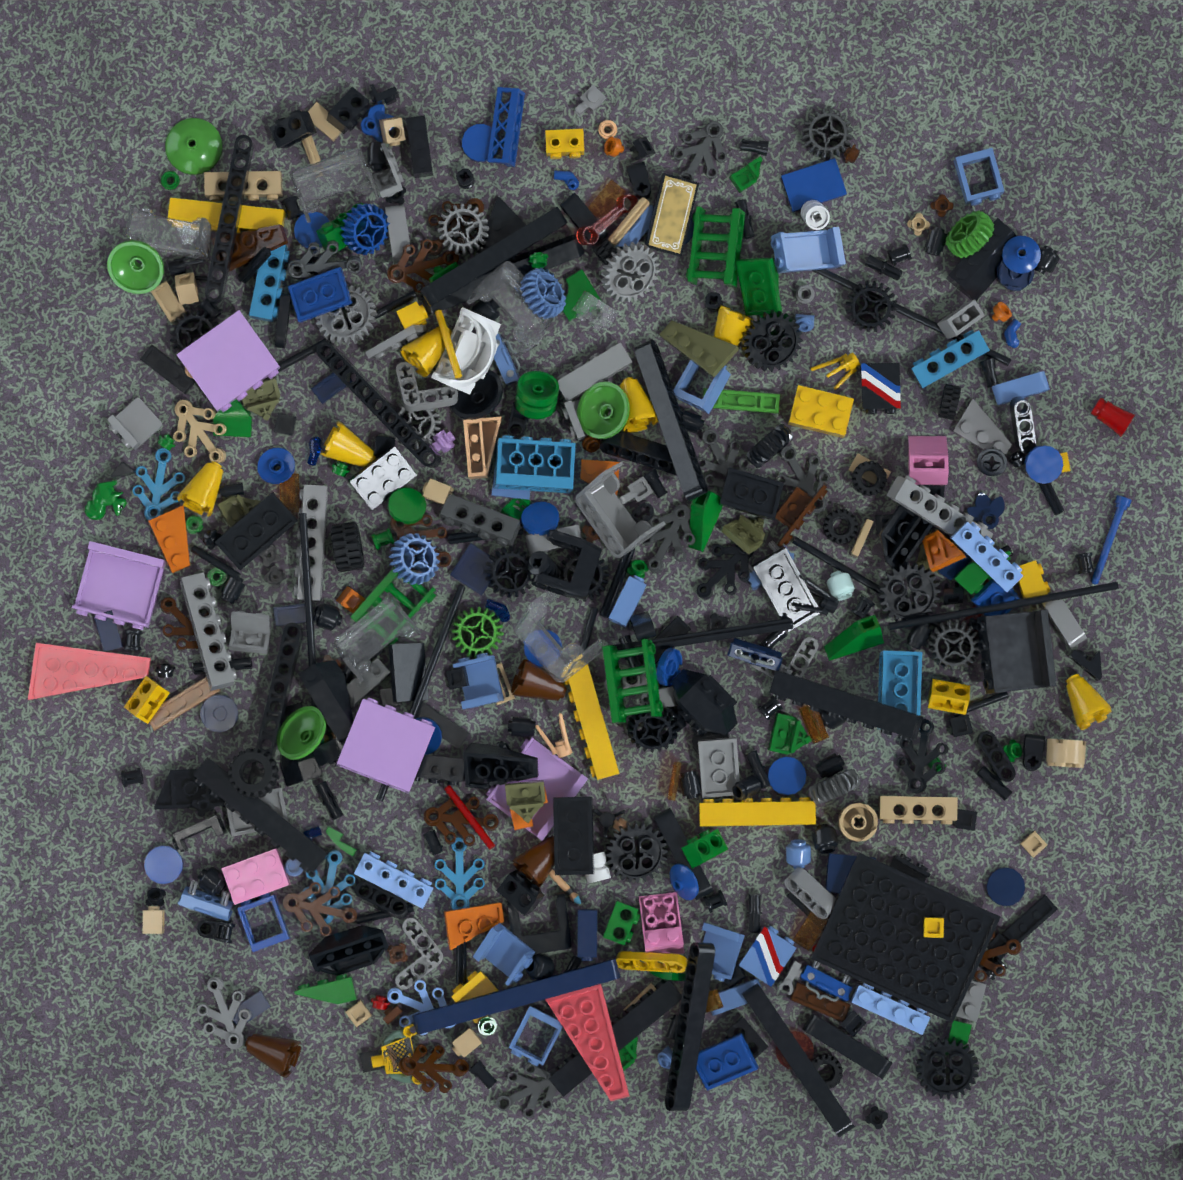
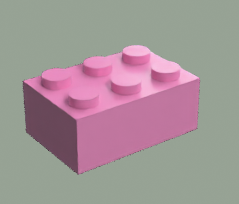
M277 848L221 868L234 905L291 885L279 849Z

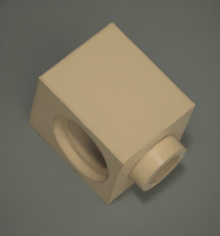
M397 116L379 120L383 143L389 144V146H396L401 144L400 141L406 140L402 117ZM392 127H395L397 131L394 137L389 135V130Z
M194 272L175 275V287L180 305L199 302Z
M430 479L429 482L424 484L422 493H424V498L444 506L448 495H452L454 489L451 486Z
M148 906V910H143V934L164 933L165 910H160V906Z
M469 1027L452 1042L454 1045L452 1049L458 1057L460 1055L466 1057L482 1043V1040Z

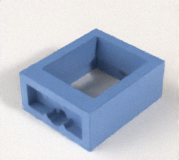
M993 148L955 157L954 164L965 204L971 203V206H975L988 198L990 201L1001 198L1000 195L1004 193V188ZM989 160L997 189L971 195L963 166Z
M690 360L674 388L676 398L709 414L731 375L726 370L727 366L725 365L714 377L703 399H700L686 392L699 369V366Z
M636 575L633 578L628 577L609 616L610 621L624 628L627 627L630 617L633 615L646 588L644 579Z
M530 1005L509 1045V1048L512 1049L510 1053L520 1058L522 1055L529 1058L528 1062L535 1066H539V1064L544 1065L562 1029L561 1023L557 1018ZM530 1015L556 1028L542 1057L516 1045Z

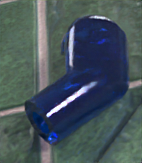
M312 437L309 441L310 454L307 463L312 466H316L322 449V440L319 437Z
M491 599L487 600L485 607L493 610L501 622H508L510 620V614L506 605Z
M320 826L304 831L302 834L312 841V838L322 835Z

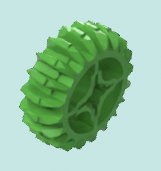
M980 210L972 211L970 214L967 213L948 232L945 240L947 241L946 245L949 251L959 258H967L969 255H973L974 252H979V249L984 247V244L989 242V238L992 237L994 224L990 217Z
M471 607V614L469 615L464 610L463 614L466 617L462 618L458 615L457 618L461 621L460 624L457 622L453 623L454 626L458 627V630L452 629V633H458V636H454L452 639L453 641H460L455 646L457 648L461 645L463 646L460 651L461 653H464L467 649V657H470L472 652H474L475 659H477L476 655L478 653L482 654L485 651L492 655L493 653L490 648L493 647L495 650H498L495 642L502 643V640L497 637L504 635L503 632H498V629H502L503 625H496L500 618L493 620L492 618L495 616V613L492 612L488 616L487 608H485L484 613H481V607H478L477 613H474V609ZM481 617L477 625H465L469 619ZM486 619L492 624L494 635L484 631ZM481 624V632L487 635V637L482 635L475 640V634L471 630H477ZM462 630L471 634L470 646L464 642ZM480 639L491 641L483 648H475Z

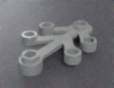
M212 977L207 982V988L214 993L220 1013L211 1009L207 1004L199 1005L197 1013L200 1016L207 1015L225 1024L227 1031L216 1027V1024L213 1022L206 1023L203 1029L206 1034L213 1033L225 1039V1043L230 1049H238L244 1044L242 1032L252 1013L249 1009L241 1010L239 1012L240 1020L235 1028L233 1019L240 1003L245 999V994L243 991L234 992L232 995L233 1001L228 1010L221 991L224 987V981L220 977ZM213 981L217 983L216 989L211 985ZM237 993L241 994V1000L236 999ZM202 1006L206 1008V1013L201 1012ZM244 1011L248 1013V1018L242 1016ZM208 1025H212V1031H208ZM233 1036L237 1038L236 1043H233L231 1040Z

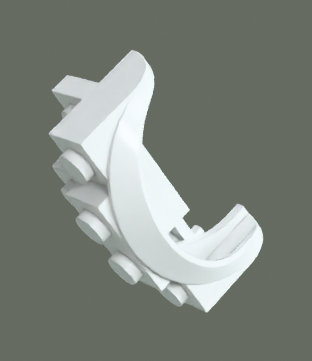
M462 307L460 316L450 336L462 377L455 378L445 348L431 378L470 394L475 386V382L480 378L484 379L492 364L499 345L496 343V335L501 324ZM473 327H475L476 333L472 332Z

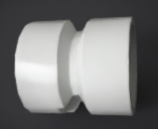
M810 200L803 204L801 208V217L810 228L820 230L829 223V212L821 202Z
M605 851L594 854V874L585 875L587 884L611 878L609 867L605 866L607 863Z

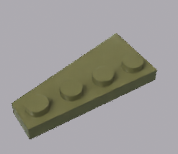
M672 320L659 334L662 339L713 378L739 350L736 345Z

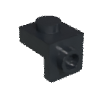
M374 84L370 85L371 91H369L372 102L376 101L377 104L386 103V105H390L397 101L396 98H399L396 87L377 93Z

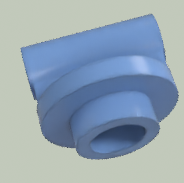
M795 314V323L800 326L798 330L802 332L812 330L815 315Z
M669 1046L665 1047L658 1054L659 1064L666 1069H670L673 1053Z

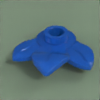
M384 104L375 105L368 111V116L361 121V130L366 135H372L376 141L383 142L379 120L394 116L385 114ZM368 122L373 124V129L368 128Z

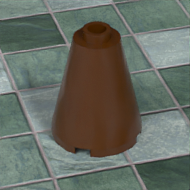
M523 659L518 667L519 672L513 679L512 695L559 701L560 698H564L567 688L564 687L565 684L529 660Z
M553 835L512 860L514 867L518 871L523 872L528 879L533 880L531 883L539 888L555 866Z
M253 1034L245 1042L248 1053L284 1078L291 1074L289 1069L291 1066H296L301 1052V1046H298L301 1042L293 1039Z

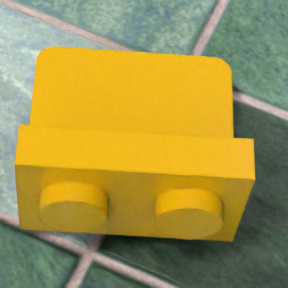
M475 970L467 977L469 981L464 986L460 983L452 990L454 994L451 997L455 1002H460L499 990L482 970L479 973ZM483 1017L473 1019V1021L478 1024L479 1020Z

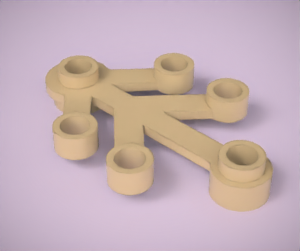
M188 400L178 401L175 405V413L179 417L178 428L173 435L175 441H184L186 439V422L188 421L191 425L189 443L184 450V454L187 457L196 456L197 437H199L210 453L209 458L211 462H224L226 459L225 451L221 448H216L205 431L214 432L216 435H223L226 433V426L221 423L199 422L194 417V415H199L207 420L213 419L216 415L215 410L212 408L202 409L193 407L192 403ZM182 406L186 407L185 413L181 411ZM208 410L212 413L211 417L207 416ZM218 426H221L223 429L221 433L217 430ZM179 432L182 434L181 440L177 437ZM190 448L193 449V454H192V455H190V454L188 453V450H189ZM214 453L219 455L217 460L214 458Z

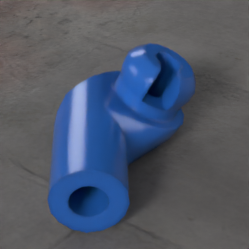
M555 170L554 180H564L570 190H576L579 187V180L573 172Z
M1013 319L1004 331L1005 341L1012 348L1018 347L1020 343L1017 339L1016 331L1021 323L1016 319Z

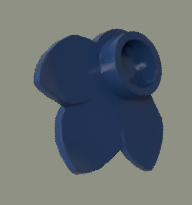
M980 492L976 497L975 507L967 508V512L974 517L973 521H979L987 525L990 530L998 525L999 516L1003 514L1005 509L1004 500L1000 496L991 501L987 495ZM986 517H991L992 523H987Z

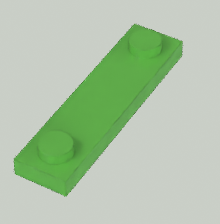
M704 388V390H703V397H704L706 391L708 390V388ZM722 390L712 409L778 414L780 394Z

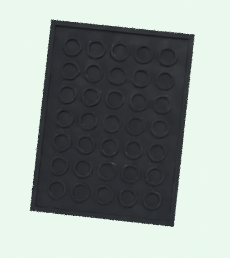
M858 852L811 959L953 1023L1001 917ZM924 917L944 918V938L923 937Z

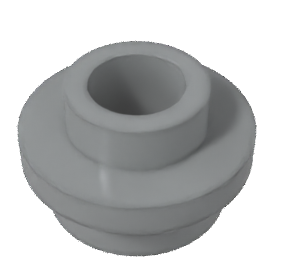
M801 285L797 288L795 296L800 303L808 304L814 299L815 292L811 286ZM803 291L808 292L807 298L802 297L801 293Z

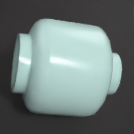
M841 571L833 572L827 580L831 596L836 597L839 601L850 598L855 589L850 575Z

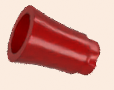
M1102 398L1099 399L1091 412L1093 416L1097 417L1096 419L1103 422L1120 437H1122L1135 417V414L1125 411L1109 401L1106 402Z

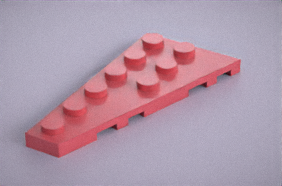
M36 643L28 700L142 679L145 676L148 677L151 658Z
M598 984L545 999L610 1101L630 1097L602 985Z

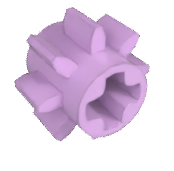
M442 430L433 437L435 442L432 445L437 452L441 450L443 453H446L455 446L453 441L456 439L451 431L446 433L445 430Z

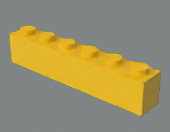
M170 198L167 220L173 227L183 228L184 225H190L192 229L196 230L208 227L211 231L217 232L223 203ZM242 205L237 234H240V231H256L259 228L278 224L284 227L285 211L283 209ZM232 215L225 218V223L227 224L234 221V216Z
M588 663L566 668V673L563 674L565 684H570L571 692H568L570 702H575L577 710L573 712L576 722L580 721L582 729H579L581 740H586L587 747L584 750L587 759L591 758L593 764L589 766L592 777L600 780L620 774Z
M811 797L799 798L797 802H792V798H780V802H772V798H761V802H753V798H747L745 800L741 799L742 802L734 803V799H722V803H715L714 799H703V803H699V826L816 824V805L814 801H811Z

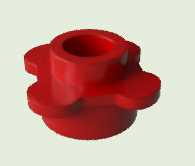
M376 995V998L371 999V1002H373L372 1007L376 1009L387 1010L388 1005H390L385 996Z

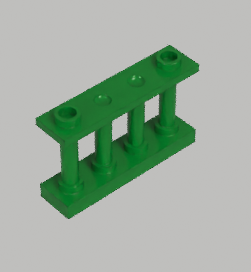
M696 206V212L693 213L694 231L690 265L686 271V278L693 285H697L698 278L723 279L724 284L728 287L737 288L738 272L736 261L740 259L745 212L740 208H733L730 215L705 214L706 210ZM704 222L729 223L731 225L730 232L728 234L703 233ZM702 241L727 242L728 251L725 253L701 252ZM700 259L725 261L726 269L723 272L699 270Z
M395 567L351 616L357 623L364 621L386 640L382 644L385 648L390 644H395L398 641L396 636L426 602L430 604L437 596L434 594L437 591L434 587L428 591L421 584L411 585L423 596V599L415 605L394 587L395 584L393 582L399 574L398 572H393ZM384 592L391 593L411 611L404 620L382 602L380 597ZM372 606L380 609L398 625L392 634L388 633L369 616L368 610Z
M642 639V647L618 650L617 646L612 645L602 646L612 723H626L628 715L651 712V717H662L663 704L659 697L654 659L656 649L652 640ZM643 654L645 666L622 670L619 668L618 660L620 658ZM646 673L647 685L623 689L621 685L622 677ZM642 693L649 694L650 704L628 708L624 706L623 699L625 696Z

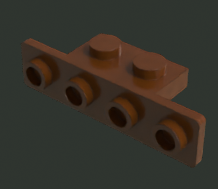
M825 482L813 497L797 486L778 510L775 518L789 528L777 544L779 547L783 543L785 545L789 543L793 537L791 535L793 530H799L805 522L802 520L806 514L810 515L816 508L814 503L817 499L822 500L828 491L826 490L827 484Z

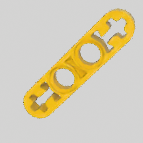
M620 951L616 956L618 968L638 971L682 973L685 971L688 961L683 955Z

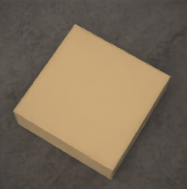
M1033 831L1020 843L1032 858L1047 846L1036 831Z
M361 1000L345 1011L356 1027L372 1016Z

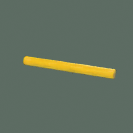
M437 310L435 315L454 376L458 379L462 377L460 366L442 310Z

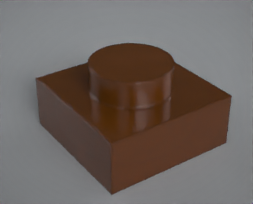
M399 1005L395 1008L391 1006L384 1012L386 1017L383 1020L389 1024L403 1010Z

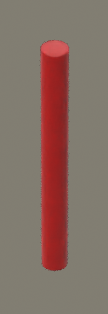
M448 785L444 789L488 849H493L496 845L453 788Z

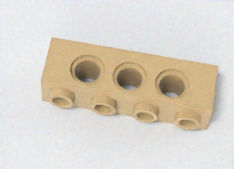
M249 171L247 180L249 186L245 190L244 198H248L250 201H257L259 197H267V200H278V197H283L281 171ZM204 172L206 198H209L210 201H221V198H224L225 191H221L220 186L223 183H227L229 172ZM234 179L232 185L239 186L242 183V179ZM261 182L268 184L265 190L258 189V185ZM231 197L229 201H238V198Z
M879 796L878 819H883V823H895V820H902V824H914V820H922L921 824H933V820H941V824H952V821H957L958 797ZM897 804H900L904 809L900 816L896 815L893 811ZM915 805H920L923 809L920 816H916L913 813ZM935 805H939L942 808V813L939 816H935L932 813V808Z

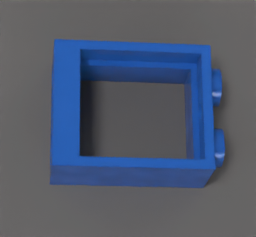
M270 893L258 896L260 900L253 903L251 899L240 903L241 907L237 908L252 952L291 938L276 895L270 896ZM271 901L283 933L256 942L245 911Z

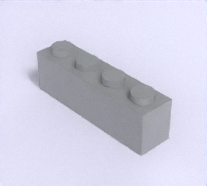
M615 342L605 348L607 351L600 354L598 352L589 358L590 361L586 364L581 362L573 367L574 371L567 374L565 372L557 377L559 391L566 402L573 401L583 395L592 385L604 382L632 365V360L621 342L617 345Z

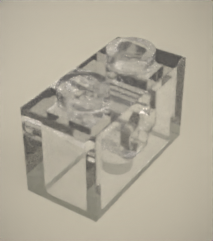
M587 291L583 292L572 309L577 312L575 315L583 322L586 319L592 322L591 327L599 332L602 329L607 332L619 312ZM593 309H597V316H593V314L591 313Z

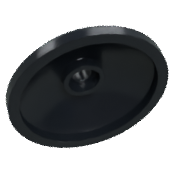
M488 370L484 379L480 378L475 382V386L470 394L457 389L458 401L455 405L450 406V408L458 417L467 420L479 419L488 415L498 406L502 399V381L496 373Z

